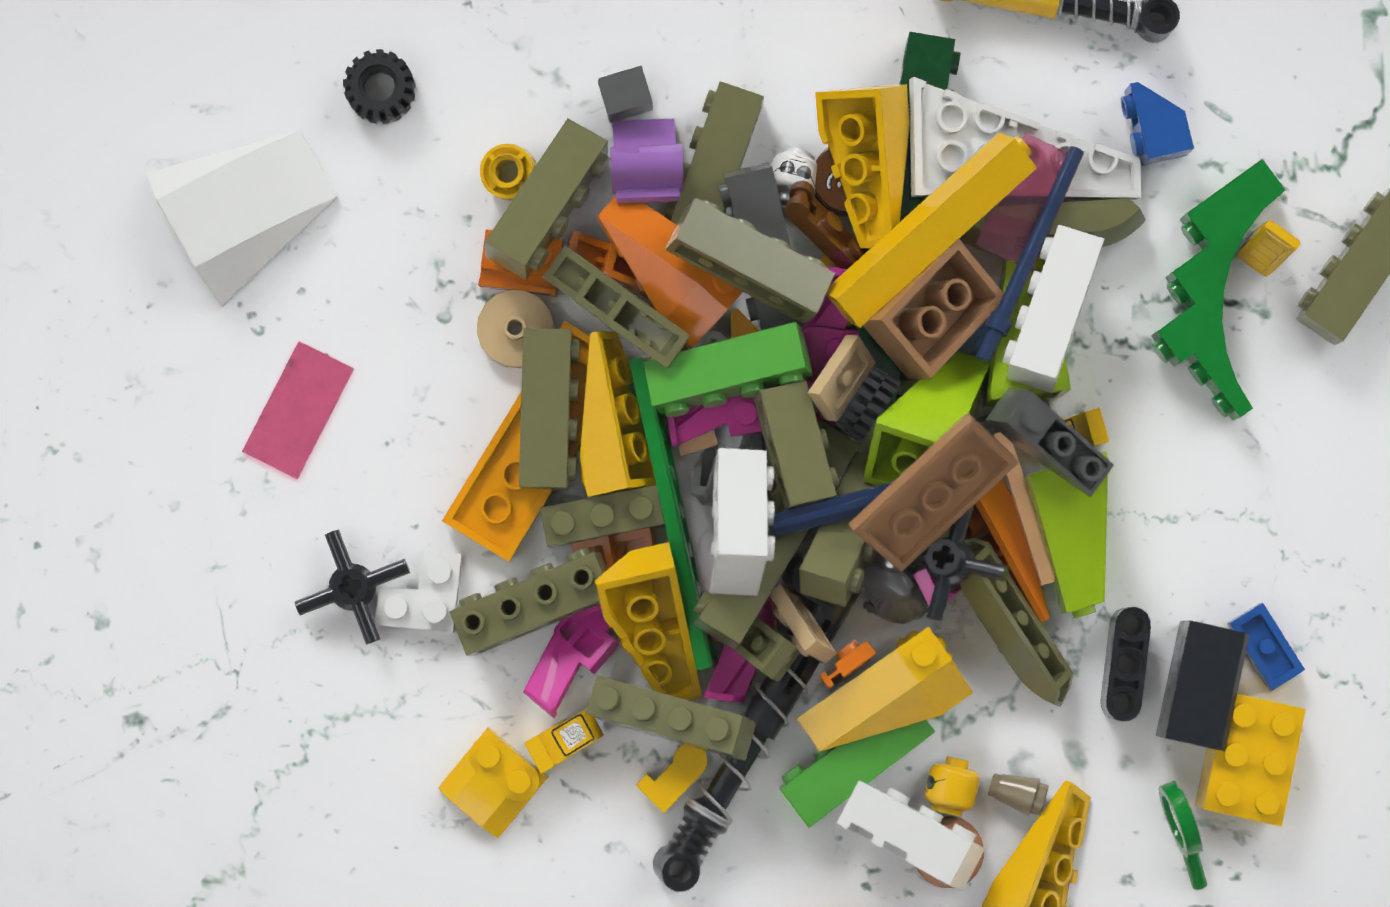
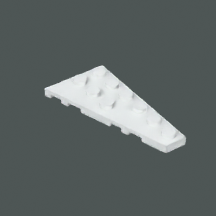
M915 77L909 79L911 197H928L998 133H1002L1013 138L1015 136L1020 137L1031 149L1032 154L1029 158L1037 167L1004 198L1047 199L1070 146L1080 148L1084 151V155L1064 199L1129 198L1136 200L1141 198V159L1098 143L1092 144L1075 138L1073 134L1068 132L1056 131L1042 126L1040 122L985 102L981 104L960 96V93L949 89L943 90L926 84L924 80Z

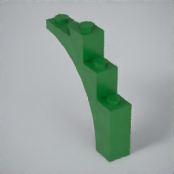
M1263 159L1259 160L1180 218V221L1183 223L1181 230L1184 236L1192 245L1196 246L1198 244L1202 251L1165 278L1170 283L1167 285L1170 295L1178 304L1181 305L1184 302L1188 309L1151 335L1155 341L1152 347L1158 357L1164 363L1170 361L1173 367L1187 359L1191 364L1188 370L1199 385H1207L1214 395L1211 401L1217 411L1223 417L1229 415L1232 421L1241 418L1252 410L1253 407L1237 382L1226 350L1222 323L1224 289L1231 262L1245 233L1260 213L1285 191V188Z

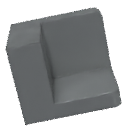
M642 65L598 79L609 123H612V120H622L653 110V101Z

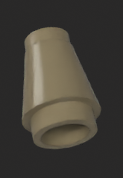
M994 773L988 796L994 797L996 800L1029 817L1031 813L1040 816L1049 785L1040 783L1039 778Z

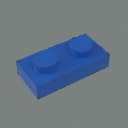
M1258 603L1227 623L1231 630L1250 634L1246 655L1269 691H1273L1305 671V668L1264 603Z

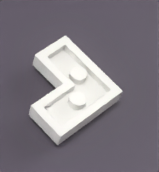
M422 551L418 590L379 586L375 625L454 633L455 625L449 611L457 608L463 555Z

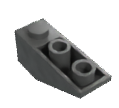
M1008 388L986 418L992 426L1014 445L1087 496L1091 497L1114 466L1110 460L1031 390Z

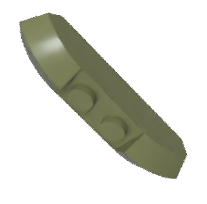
M1129 198L1062 202L1047 236L1054 237L1059 224L1104 238L1102 247H1105L1131 235L1146 219L1141 209ZM1044 204L993 207L959 239L982 251L995 254H1013L1016 240H1019L1020 246L1026 245Z
M977 537L964 540L972 549L975 559L1003 565L989 542ZM971 574L959 585L976 613L977 618L997 645L999 652L1004 656L1014 673L1025 686L1045 701L1061 707L1072 685L1074 673L1011 575L1009 574L1007 580L1003 582Z

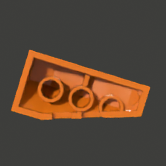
M615 195L596 217L620 258L626 260L637 278L635 282L641 292L645 291L652 305L659 313L691 335L685 343L689 349H692L742 294L741 290L665 251L676 224L645 203H617Z
M1001 479L974 504L965 539L977 537L990 543L1003 565L1009 567V574L1040 622H1044L1050 618L1013 498Z

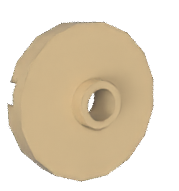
M509 290L496 294L484 305L478 316L476 333L481 348L491 360L504 367L522 368L523 328L518 335H512L508 331L509 325L512 322H519L523 328L555 329V325L549 308L539 297L527 291Z

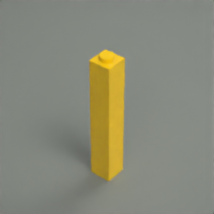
M998 133L829 286L826 295L846 320L861 328L1037 169L1029 158L1032 154L1029 146L1018 136L1013 138Z

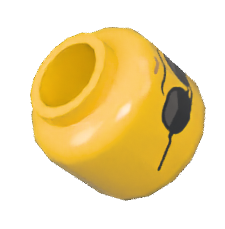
M946 756L945 764L935 763L931 765L924 792V798L932 804L931 810L962 817L963 811L971 810L974 807L980 776L976 771L968 769L970 761Z

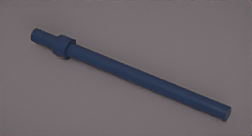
M1070 146L996 312L990 313L984 327L987 332L975 356L977 360L983 363L990 364L1001 338L1006 337L1013 323L1010 319L1084 155V151L1080 148Z

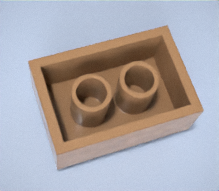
M958 239L869 319L863 327L908 380L931 379L990 316V313L998 308L1004 293L960 239Z

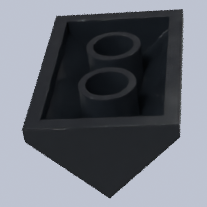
M1191 620L1179 622L1155 736L1225 752L1250 634Z

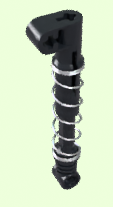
M794 553L781 578L789 589L810 601L807 607L831 644L862 592L863 587L861 586L858 594L852 592L846 607L800 594V567L807 554ZM788 628L784 638L792 643L791 639L794 637V634ZM800 653L781 680L775 681L766 676L763 682L755 683L757 690L745 713L739 714L757 723L746 761L727 756L725 758L719 754L723 763L714 778L698 779V785L704 793L703 797L696 799L688 797V801H686L683 807L685 815L682 818L686 823L684 825L679 823L677 828L680 830V833L674 832L672 835L676 840L674 842L669 840L667 845L661 847L655 853L653 870L655 875L669 889L676 892H684L693 888L698 882L700 866L703 862L700 856H707L708 851L705 848L706 846L712 847L711 837L717 839L718 835L725 834L728 828H730L729 825L733 822L732 817L726 811L737 790L746 792L752 790L750 783L745 779L756 758H771L770 752L764 746L768 738L775 740L782 727L790 726L787 719L799 697L809 693L806 685L819 663L825 664L824 662L811 655L805 657ZM761 749H763L767 756L759 755ZM702 781L711 782L707 790L703 787ZM744 782L748 788L740 787L741 783ZM677 860H683L684 866L680 873L670 876L669 868L672 863Z

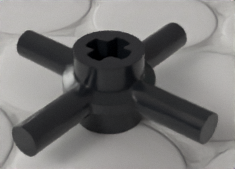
M974 505L951 526L949 537L934 542L914 560L925 563L929 574L936 580L926 616L929 619L942 621L952 585L963 582L971 574L1003 582L1008 578V566L975 559L972 549L964 542ZM948 559H950V560L954 559L953 563H946V562H947Z
M339 529L326 533L324 536L337 569L329 580V588L294 601L298 614L301 616L335 603L342 609L354 612L366 645L381 640L368 605L376 594V586L411 573L406 559L404 558L370 571L363 565L351 562ZM349 577L354 581L361 582L362 588L356 589L359 594L356 597L353 594L344 592L343 587L349 585L347 582Z

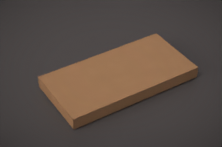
M967 412L849 523V526L854 533L902 572L1008 474L1019 461Z

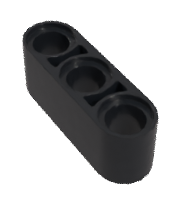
M1126 607L1115 611L1109 622L1100 704L1103 713L1108 718L1122 722L1136 718L1140 713L1143 700L1151 620L1143 609L1137 607ZM1129 613L1136 616L1139 621V629L1132 636L1126 635L1121 628L1122 618ZM1126 652L1133 657L1135 666L1131 673L1122 675L1117 669L1116 662L1118 657ZM1119 692H1124L1130 699L1129 709L1123 714H1117L1112 708V699Z

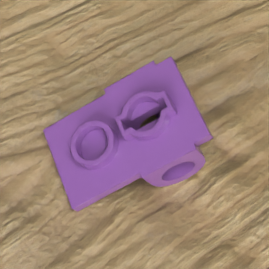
M674 118L612 120L614 146L610 147L612 194H616L617 203L680 201L679 192H683L682 144H676Z

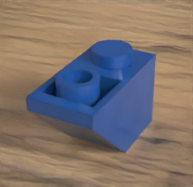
M1139 82L1130 83L1124 91L1125 96H1121V108L1125 119H1131L1134 133L1130 134V144L1134 156H1140L1142 166L1187 156L1194 149L1185 110Z

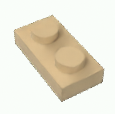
M846 334L808 391V395L825 420H839L876 363L859 335Z
M782 584L773 589L770 597L777 607L774 609V614L785 627L790 628L793 632L794 637L791 641L797 647L796 649L805 657L811 655L824 663L836 654V651L801 596Z

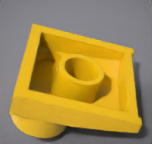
M487 727L438 789L477 824L499 838L549 777L545 773L541 774L532 762L490 727Z

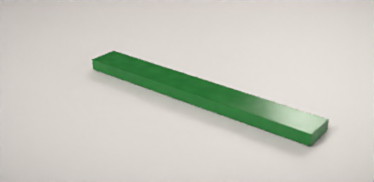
M641 357L629 360L698 671L717 666L718 658L711 635L693 624L699 615L693 609L702 596L703 590L664 415H661L652 407L643 363V361L650 359Z

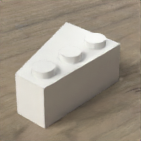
M718 448L714 466L712 508L714 542L711 543V556H714V569L712 579L710 580L709 593L758 596L766 561H773L775 541L773 536H767V526L773 525L774 502L767 501V491H772L774 469L773 467H767L766 451Z
M858 781L837 824L870 840L871 843L890 851L949 886L963 891L985 850L984 847L973 842L976 834L956 823L952 830L940 824L943 818L942 815L924 805L921 806L919 811L907 805L911 798L889 787L887 793H884Z

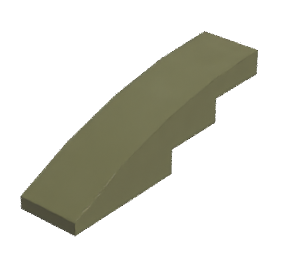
M566 245L542 277L666 368L671 365L691 336Z

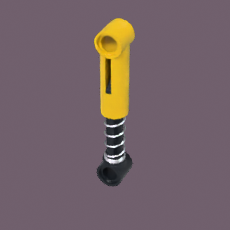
M940 0V1H942V2H950V1H953V0ZM960 0L1055 19L1057 14L1060 16L1062 13L1075 15L1076 20L1081 16L1091 18L1093 23L1096 20L1110 22L1111 26L1114 23L1122 24L1150 43H1159L1165 40L1173 32L1180 20V10L1173 0H1134L1131 2L1129 0ZM1158 12L1165 17L1166 26H1154L1149 20V13Z

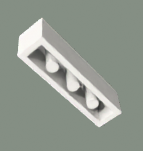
M1059 224L1054 238L1046 237L1039 259L1045 260L1042 272L1034 270L1027 291L1028 294L1033 295L1029 307L1021 306L1015 328L1021 329L1017 342L1009 340L1002 363L1009 365L1006 379L1053 393L1101 254L1104 238Z

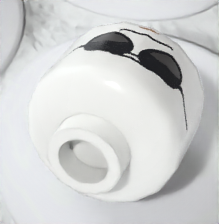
M790 148L783 153L777 154L772 160L771 166L773 167L782 208L786 209L787 202L790 199L791 187L797 181L809 182L814 188L813 196L815 197L817 174L815 157L811 153L797 148Z

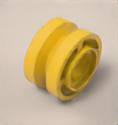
M500 144L491 148L484 155L480 164V178L484 187L491 194L505 200H513L537 162L527 150L517 145ZM515 162L518 167V175L512 182L505 183L501 178V169L506 163Z

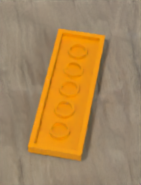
M564 321L560 329H571L573 339H580L579 363H572V378L579 379L578 402H571V418H578L577 442L570 441L569 457H574L581 446L590 336ZM521 392L442 519V522L508 562L511 561L540 514V508L544 507L554 491L551 489H521L519 487Z

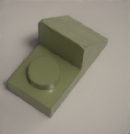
M757 617L741 643L733 649L758 670L775 681L782 679L800 654L795 645Z

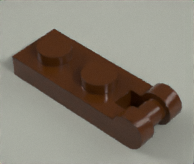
M795 182L789 194L790 199L785 210L786 216L839 268L848 269L868 251V248H860L856 237L843 226L840 218L834 212L828 211L813 196L814 188L809 182Z

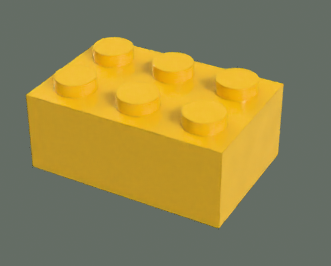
M1237 694L1225 752L1206 748L1195 807L1282 827L1306 709Z

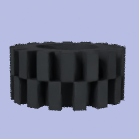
M376 49V53L372 54L370 50L363 52L364 57L360 59L356 56L352 60L353 66L351 68L347 66L345 70L347 77L343 79L344 95L353 111L363 120L366 118L370 123L374 124L377 121L389 124L390 119L395 118L397 121L402 118L400 114L410 110L411 106L409 104L415 100L416 96L414 93V88H416L415 80L406 62L402 58L399 59L391 51H389V54L385 53L383 49ZM376 73H385L394 80L393 93L383 101L372 100L365 93L366 81Z
M874 366L835 426L862 443L901 383Z

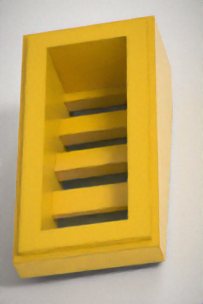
M1268 220L1250 234L1237 252V257L1262 276H1268L1293 254L1301 243L1300 240L1278 224Z

